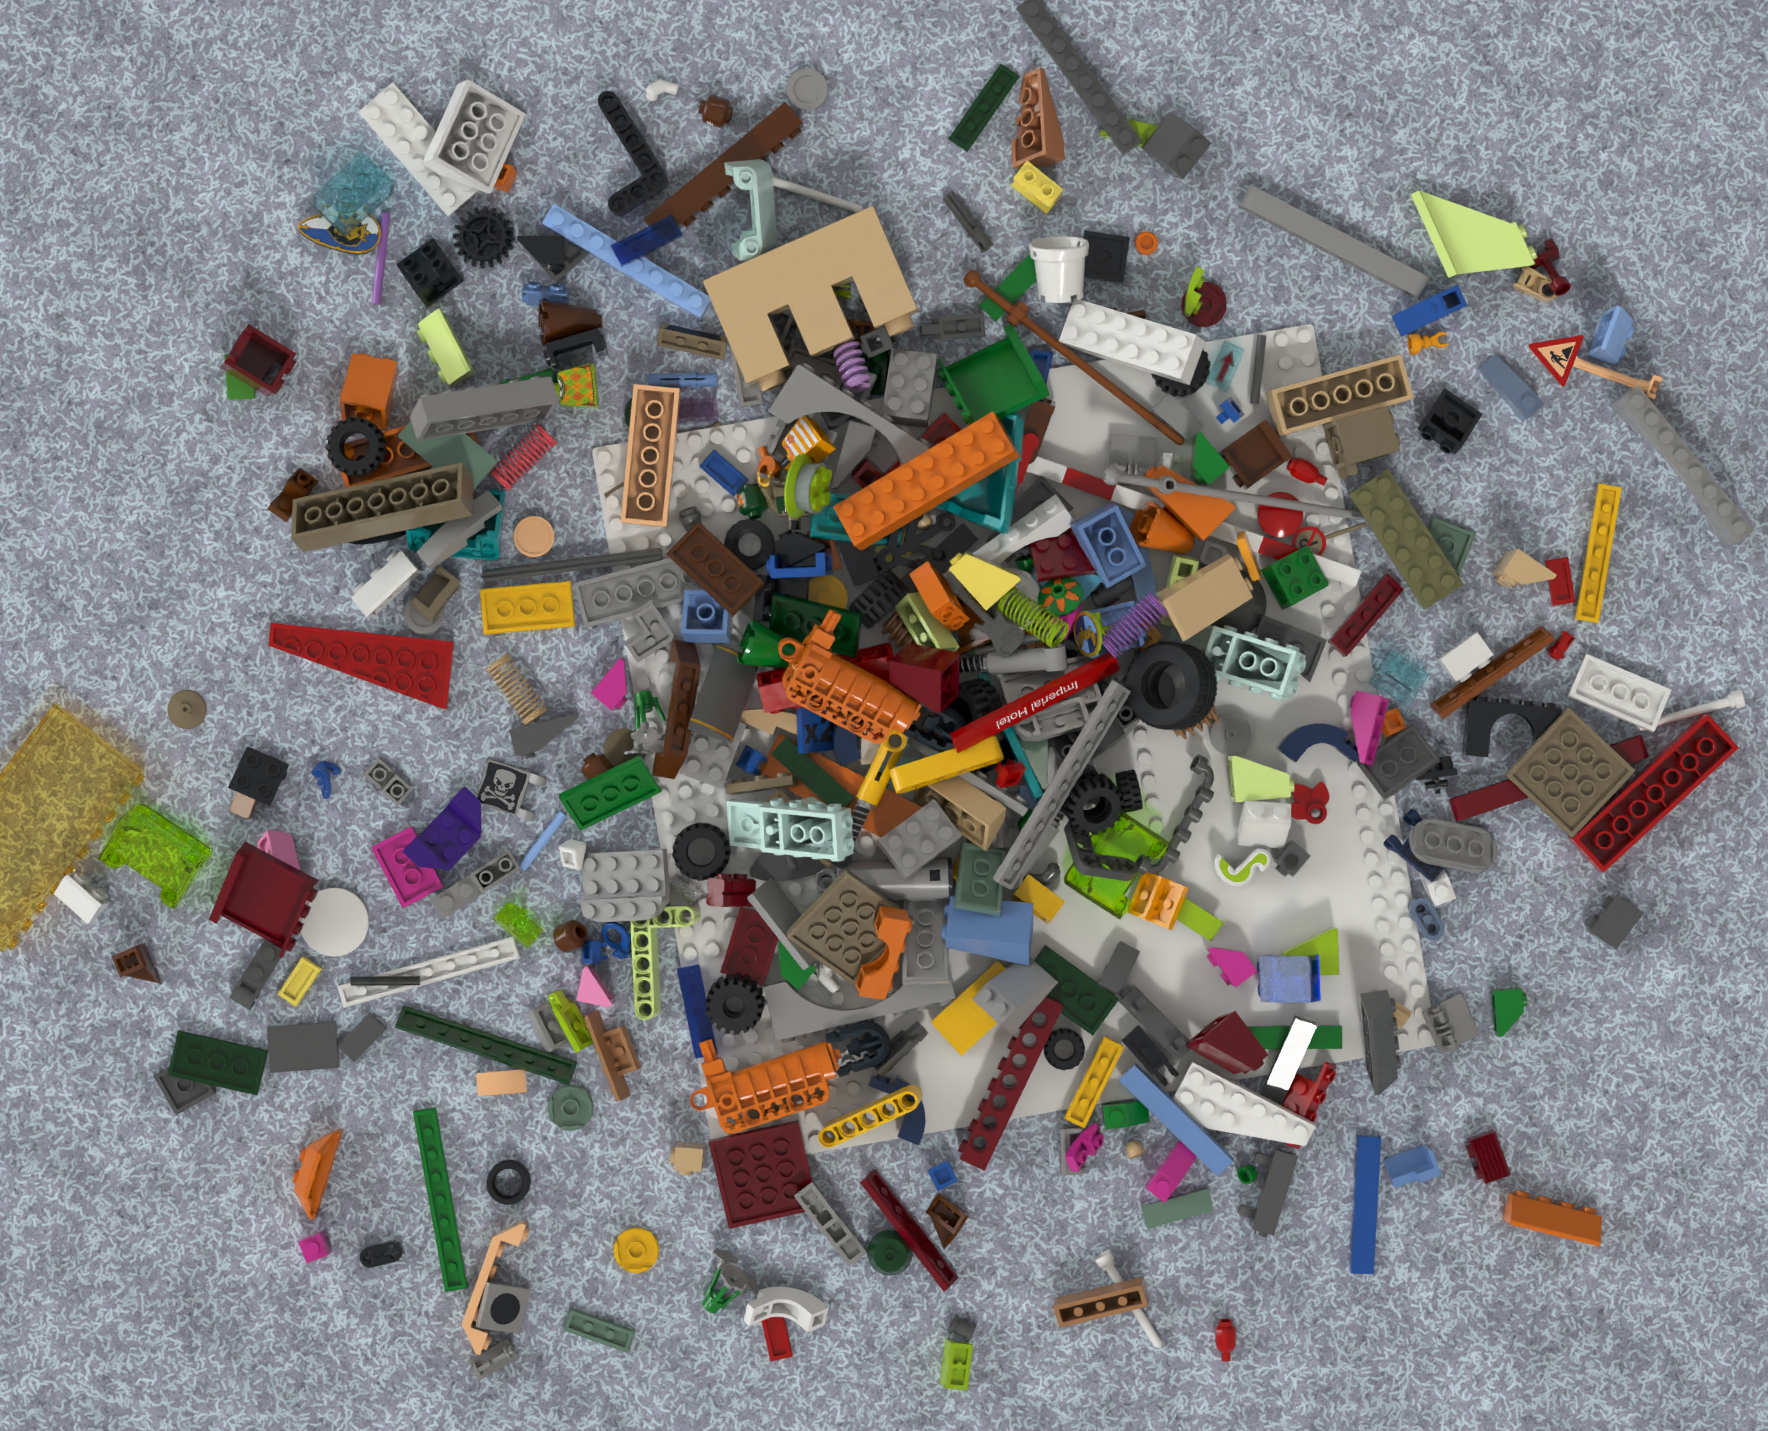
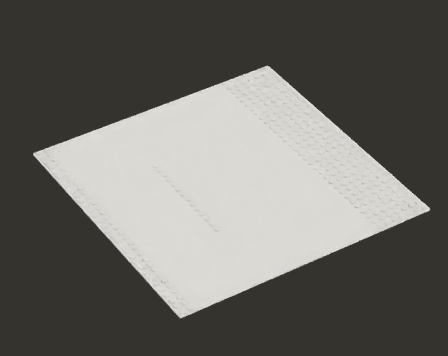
M1307 324L1205 342L1203 350L1207 351L1208 361H1210V373L1206 382L1191 395L1172 397L1204 424L1199 432H1202L1218 453L1265 419H1267L1275 431L1265 393L1273 389L1322 376L1313 325ZM1257 335H1266L1259 404H1250ZM1233 351L1234 367H1229L1223 383L1216 381L1223 364L1219 360ZM1107 359L1087 362L1165 423L1152 411L1166 394L1161 391L1160 387L1156 386L1155 380L1151 375L1152 373ZM1076 365L1050 369L1046 384L1050 395L1045 398L1055 401V409L1037 456L1103 479L1104 471L1109 468L1111 434L1156 437L1155 467L1158 466L1159 459L1163 456V453H1173L1174 455L1182 456L1184 463L1180 475L1195 483L1190 477L1193 474L1190 471L1193 439L1190 442L1184 439L1183 445H1177ZM946 387L937 388L933 391L928 427L944 412L961 429H964L971 424H965L960 414L963 410H957L952 399L955 395L950 397ZM1231 397L1245 415L1235 423L1229 418L1221 424L1216 418L1223 412L1219 405ZM884 398L868 400L867 403L874 407L873 412L880 416L882 414ZM1030 405L1016 411L1022 415L1021 419L1025 421ZM820 412L806 415L816 421L819 426L829 430ZM769 417L677 433L668 528L622 524L620 522L624 486L609 494L607 498L604 494L625 480L628 442L594 448L592 455L609 553L661 548L663 559L669 558L666 553L687 533L678 519L680 517L679 512L696 506L697 510L700 511L702 525L724 544L726 533L731 526L738 521L749 518L739 512L737 494L733 497L699 466L715 449L749 479L745 485L759 484L757 468L761 458L758 448L767 446L772 434L776 436L779 427L776 426L779 418ZM854 418L850 420L871 426L870 424L866 423L865 421L859 418ZM848 421L832 429V431L838 433L834 443L836 449L829 454L825 465L832 471L829 492L853 495L863 488L852 479V473L836 490L831 488L849 425ZM892 423L893 425H895V426L898 427V428H900L901 425H902V424ZM903 425L913 432L911 436L915 439L927 429L925 427ZM1323 425L1280 436L1279 438L1293 458L1303 457L1319 468L1320 474L1328 478L1324 486L1317 482L1307 484L1292 477L1290 471L1286 470L1289 460L1246 490L1243 486L1239 488L1232 478L1234 473L1230 468L1206 486L1268 496L1275 492H1286L1296 497L1300 502L1345 509L1340 478L1333 465ZM876 429V433L880 434L877 446L871 447V451L860 464L868 457L885 472L898 457L890 443ZM769 454V456L776 459L777 461H782V459ZM783 466L782 474L779 478L786 479L788 471ZM759 472L761 478H766L768 476ZM1029 472L1025 473L1023 482L1019 483L1014 502L1040 477L1039 475ZM1043 477L1073 507L1070 514L1075 521L1108 503L1117 504L1133 515L1138 511ZM1121 482L1117 483L1127 488L1153 496V493L1146 486ZM1224 499L1236 507L1224 522L1292 545L1294 534L1278 538L1267 534L1261 529L1257 517L1260 504ZM937 507L929 510L928 513L932 516L931 526L936 523V518L939 514L948 512ZM769 508L762 513V517L752 519L764 523L771 530L775 541L780 539L778 535L788 531L787 517H778L777 513L771 512ZM1303 511V521L1299 529L1307 526L1316 527L1325 536L1348 528L1347 518ZM811 513L809 517H801V530H791L792 533L802 532L807 534V531H810ZM952 514L956 521L955 527L950 531H940L924 541V544L932 548L937 547L964 523L979 539L967 550V552L973 554L987 544L985 542L986 539L995 531ZM949 518L944 519L943 523L946 527L950 525ZM908 523L905 525L904 531L907 530ZM917 528L918 534L924 531L922 529ZM1349 532L1327 539L1325 551L1321 556L1355 568ZM747 533L740 538L738 547L742 554L753 556L759 552L761 541L757 535ZM1194 536L1195 544L1193 549L1186 554H1180L1199 560L1204 544L1208 540L1228 548L1226 555L1229 554L1233 559L1237 557L1243 570L1248 572L1238 545L1212 536H1208L1204 541H1199ZM834 540L843 568L833 571V574L830 576H834L843 582L847 589L848 602L846 609L849 610L852 601L875 579L854 587ZM872 544L865 548V550L874 559L877 558V553L874 549L880 545ZM776 547L774 550V554L778 553ZM1147 548L1156 581L1154 587L1156 592L1165 589L1173 552ZM1253 551L1260 570L1278 561L1275 558ZM914 552L906 558L915 561L916 559H923L927 555ZM1019 552L1008 564L1003 561L999 566L1018 569L1015 560L1023 555ZM813 555L792 566L816 565L815 556ZM652 562L612 566V571L614 573ZM1199 563L1197 571L1207 565ZM766 564L763 567L752 570L756 575L771 576L770 573H767ZM897 565L891 570L901 579L911 568ZM948 567L945 571H943L941 574L943 575V574H945L946 572H948V571H949V567ZM882 568V570L879 571V575H881L887 569ZM1261 572V579L1258 581L1266 595V611L1264 615L1325 638L1327 642L1311 682L1307 681L1300 674L1297 681L1299 683L1298 690L1292 696V699L1283 698V701L1270 698V693L1263 691L1262 695L1248 691L1249 686L1234 687L1228 684L1229 680L1221 678L1220 682L1217 681V695L1215 696L1214 706L1219 717L1226 714L1241 716L1251 728L1250 744L1243 752L1234 756L1289 774V778H1293L1294 785L1302 784L1311 789L1319 782H1323L1326 785L1330 797L1325 806L1327 809L1326 819L1320 824H1311L1306 819L1297 820L1291 816V826L1284 845L1285 848L1292 840L1311 855L1310 858L1293 877L1289 874L1285 877L1275 869L1277 864L1273 862L1283 849L1238 845V824L1244 802L1231 801L1227 759L1229 755L1222 754L1213 747L1210 740L1211 727L1203 723V731L1195 727V735L1187 731V739L1184 740L1180 735L1177 737L1174 730L1157 729L1148 726L1140 720L1125 738L1088 762L1089 765L1096 769L1098 774L1103 773L1109 777L1116 787L1115 773L1134 769L1139 782L1143 809L1120 813L1121 819L1119 822L1115 821V826L1112 829L1108 827L1106 829L1107 832L1102 833L1099 831L1098 835H1093L1090 832L1094 851L1097 854L1128 858L1134 861V863L1143 854L1152 860L1151 864L1158 863L1164 847L1169 844L1173 837L1174 829L1180 825L1184 818L1186 808L1193 802L1197 788L1205 780L1203 772L1198 775L1190 770L1194 757L1198 754L1208 759V765L1214 772V782L1210 790L1214 791V796L1209 803L1203 801L1199 810L1203 812L1200 821L1198 823L1191 822L1188 827L1192 834L1187 843H1179L1177 850L1180 851L1178 860L1175 863L1169 861L1164 870L1154 874L1189 887L1186 897L1222 920L1224 924L1213 941H1209L1178 920H1176L1173 930H1169L1127 913L1141 874L1137 872L1132 880L1122 881L1088 876L1078 872L1074 866L1064 832V827L1069 819L1067 816H1064V821L1059 823V832L1028 873L1043 874L1047 870L1048 864L1057 863L1060 866V876L1051 885L1045 887L1065 901L1048 924L1033 914L1034 925L1030 957L1034 960L1043 946L1046 945L1098 982L1106 964L1110 961L1119 941L1124 942L1139 950L1140 953L1119 994L1128 985L1131 988L1135 985L1189 1040L1218 1016L1233 1011L1237 1012L1246 1026H1290L1295 1015L1314 1021L1317 1025H1342V1049H1306L1298 1069L1324 1065L1325 1062L1332 1064L1365 1058L1360 994L1368 993L1372 990H1388L1390 998H1394L1395 1001L1412 1011L1406 1024L1402 1028L1398 1027V1031H1394V1036H1397L1399 1041V1050H1396V1052L1435 1046V1042L1421 1013L1431 1008L1418 928L1408 911L1409 904L1413 898L1407 864L1397 853L1383 845L1384 841L1391 834L1395 835L1403 845L1395 794L1384 801L1357 766L1360 759L1358 758L1356 762H1351L1329 744L1318 743L1312 745L1302 754L1297 762L1291 761L1276 749L1281 740L1294 729L1317 723L1333 725L1346 731L1348 735L1343 741L1346 743L1349 740L1357 746L1351 718V699L1355 695L1356 690L1377 695L1367 633L1346 657H1343L1328 640L1361 603L1358 582L1356 587L1325 576L1329 584L1327 587L1282 610ZM814 576V577H790V578L807 579V580L810 581L811 579H813V578H815V577H817V576ZM1101 581V583L1092 592L1094 593L1097 589H1100L1102 586H1105L1103 582ZM1132 583L1131 589L1119 596L1120 600L1110 606L1133 600L1136 605L1137 600ZM755 595L741 608L751 620H753ZM1090 595L1082 602L1083 606L1080 612L1098 609ZM683 602L659 608L658 611L674 633L675 639L685 641L681 635ZM895 607L872 628L867 629L861 623L858 649L890 642L895 656L903 648V645L895 647L897 639L888 640L890 632L885 635L881 634L884 628L882 625L896 612ZM1155 608L1156 612L1161 617V613ZM1149 610L1158 624L1147 614L1146 616L1163 636L1157 642L1168 641L1172 626L1160 624V620ZM634 616L621 619L625 641L643 630ZM757 621L769 628L770 622ZM1257 627L1250 633L1255 634ZM957 629L951 632L955 640L961 642ZM733 633L731 643H695L701 664L695 705L716 645L728 647L742 654V647H739L741 641ZM672 641L638 663L626 647L634 694L641 691H651L653 697H658L659 705L666 719H668L676 663L669 662ZM1137 647L1129 649L1135 657L1140 653ZM1078 648L1077 656L1084 655ZM967 653L960 655V659L961 656L963 658H967V656H969V658H973V656H970ZM1175 664L1169 666L1164 671L1172 678L1175 686V696L1168 708L1173 707L1179 702L1185 688L1184 676ZM759 666L757 673L769 671V669ZM975 671L973 674L971 672L965 674L962 672L959 675V684L976 679L980 673ZM987 672L992 685L1000 695V701L1003 706L1006 705L999 678L1019 672L989 674ZM1126 675L1121 681H1118L1116 678L1113 681L1119 683L1120 685L1126 688V678L1128 675ZM757 676L754 678L744 710L763 709ZM1109 676L1103 679L1109 684L1112 681ZM653 707V711L646 713V720L649 723V727L657 728V731L661 734L664 731L661 725L662 721L655 707ZM784 708L783 712L797 715V708ZM1211 719V726L1215 722L1214 719ZM747 724L725 785L732 784L733 779L745 778L746 782L754 781L755 776H761L751 774L735 765L746 745L767 757L779 733L798 742L797 735L779 727H776L772 735ZM691 731L689 745L693 737L694 731ZM1382 731L1377 749L1386 743ZM1002 732L993 735L997 736L998 741L1004 739ZM856 735V743L861 755V737ZM898 736V739H899V742H900V745H901V742H902V741H901L900 736ZM655 739L651 744L643 743V749L653 753V755L645 756L646 764L651 772H653L655 753L663 752L664 740ZM1050 739L1048 740L1047 787L1062 764L1053 751ZM906 743L903 750L904 759H900L896 767L925 757L919 750ZM833 750L817 752L837 762ZM861 759L842 766L865 777L871 764L861 765ZM759 761L756 768L760 770L764 762ZM882 762L878 772H883L887 762ZM995 769L986 772L989 775L988 779L996 783L999 774ZM1089 769L1083 770V772H1088L1089 774H1091V771ZM679 772L675 779L654 776L662 792L652 796L660 848L667 849L670 905H694L700 910L701 914L700 920L695 925L674 927L702 1088L707 1086V1082L702 1068V1063L705 1061L699 1043L705 1040L712 1039L718 1058L722 1057L726 1070L731 1069L732 1072L826 1041V1029L817 1031V1036L804 1038L803 1034L795 1036V1041L782 1044L781 1040L776 1041L764 986L757 985V988L761 987L763 990L762 996H765V1006L759 1022L757 1021L753 1029L750 1027L746 1033H743V1030H741L739 1035H734L732 1030H730L729 1034L724 1033L725 1028H721L719 1031L716 1029V1023H710V1015H706L707 1007H705V1002L712 984L716 983L717 979L721 976L723 979L726 974L720 973L740 907L708 906L706 904L707 893L709 892L707 890L708 880H692L683 875L676 867L672 856V848L677 835L684 828L695 823H710L717 826L726 834L729 840L726 801L737 799L766 802L778 789L729 795L726 794L725 786L724 789ZM1023 777L1019 784L1009 786L1008 792L1015 795V791H1019V786L1026 785ZM890 778L886 788L896 793ZM780 788L791 800L804 799L786 788ZM914 790L899 794L914 802ZM1291 792V797L1256 800L1259 802L1285 804L1295 802L1293 792ZM1087 802L1083 810L1092 809L1097 805ZM1317 808L1312 809L1311 815L1317 817L1319 810ZM1020 814L1017 815V816H1018V821H1019V820L1021 819V817H1022V815H1020ZM962 835L959 841L936 858L952 857L953 865L959 855L960 844L966 842V837ZM706 838L693 840L688 848L689 858L698 865L710 863L715 856L713 843ZM1077 843L1079 847L1085 849L1081 844ZM730 846V860L721 873L731 874V878H733V873L747 874L748 879H755L756 889H758L766 881L753 878L750 875V868L763 852H761V849ZM877 846L872 858L855 850L851 861L889 859L880 847ZM1004 847V848H998V849L1007 850V852H1006V855H1007L1008 852H1009V849H1010L1011 847ZM1255 848L1264 849L1270 854L1271 863L1265 871H1260L1256 867L1251 881L1241 887L1227 884L1219 878L1214 870L1213 859L1217 853L1233 869ZM1288 854L1285 857V864L1288 867L1295 865V855ZM1102 864L1105 868L1110 869L1107 865ZM832 865L829 870L837 872V867ZM816 874L799 879L775 881L801 915L821 895L817 891L814 882ZM825 877L820 881V885L825 888L833 883L829 877ZM953 878V893L955 896L956 884ZM1003 886L1002 900L1016 902L1010 897L1016 889L1010 890ZM892 900L894 904L903 909V900ZM745 907V908H748V909H751V910L756 911V909H755L754 907ZM685 910L684 919L689 922L692 915L690 911ZM1331 927L1338 929L1339 975L1284 977L1281 971H1278L1277 958L1281 957L1282 951ZM778 942L765 985L786 980L781 976ZM1213 946L1242 951L1258 972L1237 987H1234L1232 984L1227 986L1220 976L1223 971L1218 965L1214 967L1207 958V955L1210 954L1207 948ZM949 948V972L955 999L997 960L1006 969L1014 963ZM900 953L899 968L893 974V987L891 992L887 993V996L891 995L903 984V953ZM818 960L814 964L817 969L799 990L789 983L805 998L831 1008L853 1009L881 1001L880 999L859 996L856 985L853 986L834 971L832 978L840 987L832 994L818 980V969L821 963ZM730 997L726 1001L727 1008L732 1012H740L744 1007L743 1001L740 998ZM1119 1001L1093 1036L1060 1013L1052 1031L1059 1028H1068L1078 1033L1085 1045L1084 1058L1073 1069L1060 1070L1048 1063L1044 1050H1042L1010 1119L1068 1109L1103 1036L1125 1047L1097 1104L1135 1098L1119 1081V1078L1135 1063L1165 1092L1178 1090L1193 1060L1234 1081L1268 1075L1280 1049H1265L1268 1056L1263 1059L1264 1064L1259 1069L1251 1070L1246 1074L1243 1072L1233 1074L1192 1050H1189L1177 1061ZM938 1003L930 1004V1009L916 1012V1008L907 1010L905 1015L894 1017L892 1013L884 1015V1020L874 1022L886 1030L890 1040L901 1030L904 1032L917 1021L928 1032L926 1037L908 1055L904 1056L892 1070L884 1075L890 1078L889 1082L891 1083L894 1082L896 1075L907 1080L911 1085H916L922 1090V1102L926 1119L923 1134L968 1127L973 1118L977 1120L980 1111L977 1110L982 1098H988L990 1093L987 1090L989 1083L993 1077L997 1079L1000 1072L997 1069L1002 1057L1007 1058L1010 1052L1007 1046L1012 1036L1017 1037L1020 1031L1019 1028L1012 1035L997 1023L961 1056L930 1023L948 1005L938 1006ZM1037 1012L1033 1015L1032 1019L1036 1023H1043L1046 1016L1041 1012ZM871 1019L862 1020V1022H871ZM845 1024V1025H841V1026H839V1027H840V1029H841V1028L847 1027V1026H849V1025H848V1024ZM1137 1025L1169 1059L1168 1062L1179 1073L1177 1077L1172 1076L1165 1065L1157 1070L1168 1080L1169 1084L1166 1087L1154 1074L1151 1075L1121 1041ZM870 1031L861 1033L860 1038H856L853 1035L844 1038L842 1042H832L833 1048L839 1049L842 1058L838 1059L839 1067L846 1065V1062L861 1060L864 1054H869L868 1051L861 1052V1057L850 1056L846 1045L850 1044L853 1038L857 1041L864 1039V1035L870 1033ZM1027 1033L1023 1036V1041L1026 1044H1032L1036 1040L1035 1035L1032 1033ZM1060 1040L1056 1043L1054 1051L1059 1058L1066 1059L1073 1054L1074 1046L1068 1040ZM1016 1054L1013 1057V1061L1021 1065L1026 1061V1057L1023 1054ZM870 1067L858 1072L850 1071L849 1075L839 1077L837 1074V1077L829 1079V1098L821 1105L737 1133L798 1120L806 1154L899 1139L897 1134L904 1115L834 1147L827 1148L820 1144L818 1134L826 1123L888 1095V1093L868 1086L871 1076L877 1077L878 1074L874 1067ZM1008 1074L1004 1076L1003 1082L1006 1085H1013L1016 1082V1078ZM817 1087L815 1089V1093H818L819 1096H823L824 1090H820L819 1087ZM703 1094V1096H704V1102H705V1104H706V1103H707V1097ZM798 1094L791 1097L792 1101L796 1104L804 1101L803 1097ZM808 1094V1100H810V1098H812V1097H811L812 1094H810V1095ZM997 1095L994 1097L993 1102L998 1106H1002L1006 1103V1098L1002 1095ZM785 1098V1100H783V1102H784L783 1104L786 1103V1107L788 1108V1106H787V1101H786L787 1098ZM772 1102L770 1108H775L776 1111H778L780 1109V1105H776L775 1102ZM885 1104L888 1110L895 1111V1107L892 1104ZM714 1107L706 1109L711 1139L733 1135L722 1130ZM755 1109L748 1111V1115L751 1118L760 1116L759 1112ZM866 1113L868 1119L875 1120L872 1113ZM986 1116L983 1122L984 1124L996 1122V1119L993 1116ZM731 1117L727 1118V1123L731 1122L732 1125L736 1124L737 1119L732 1120ZM846 1122L848 1128L855 1129L852 1122ZM826 1131L830 1138H835V1134L832 1131Z

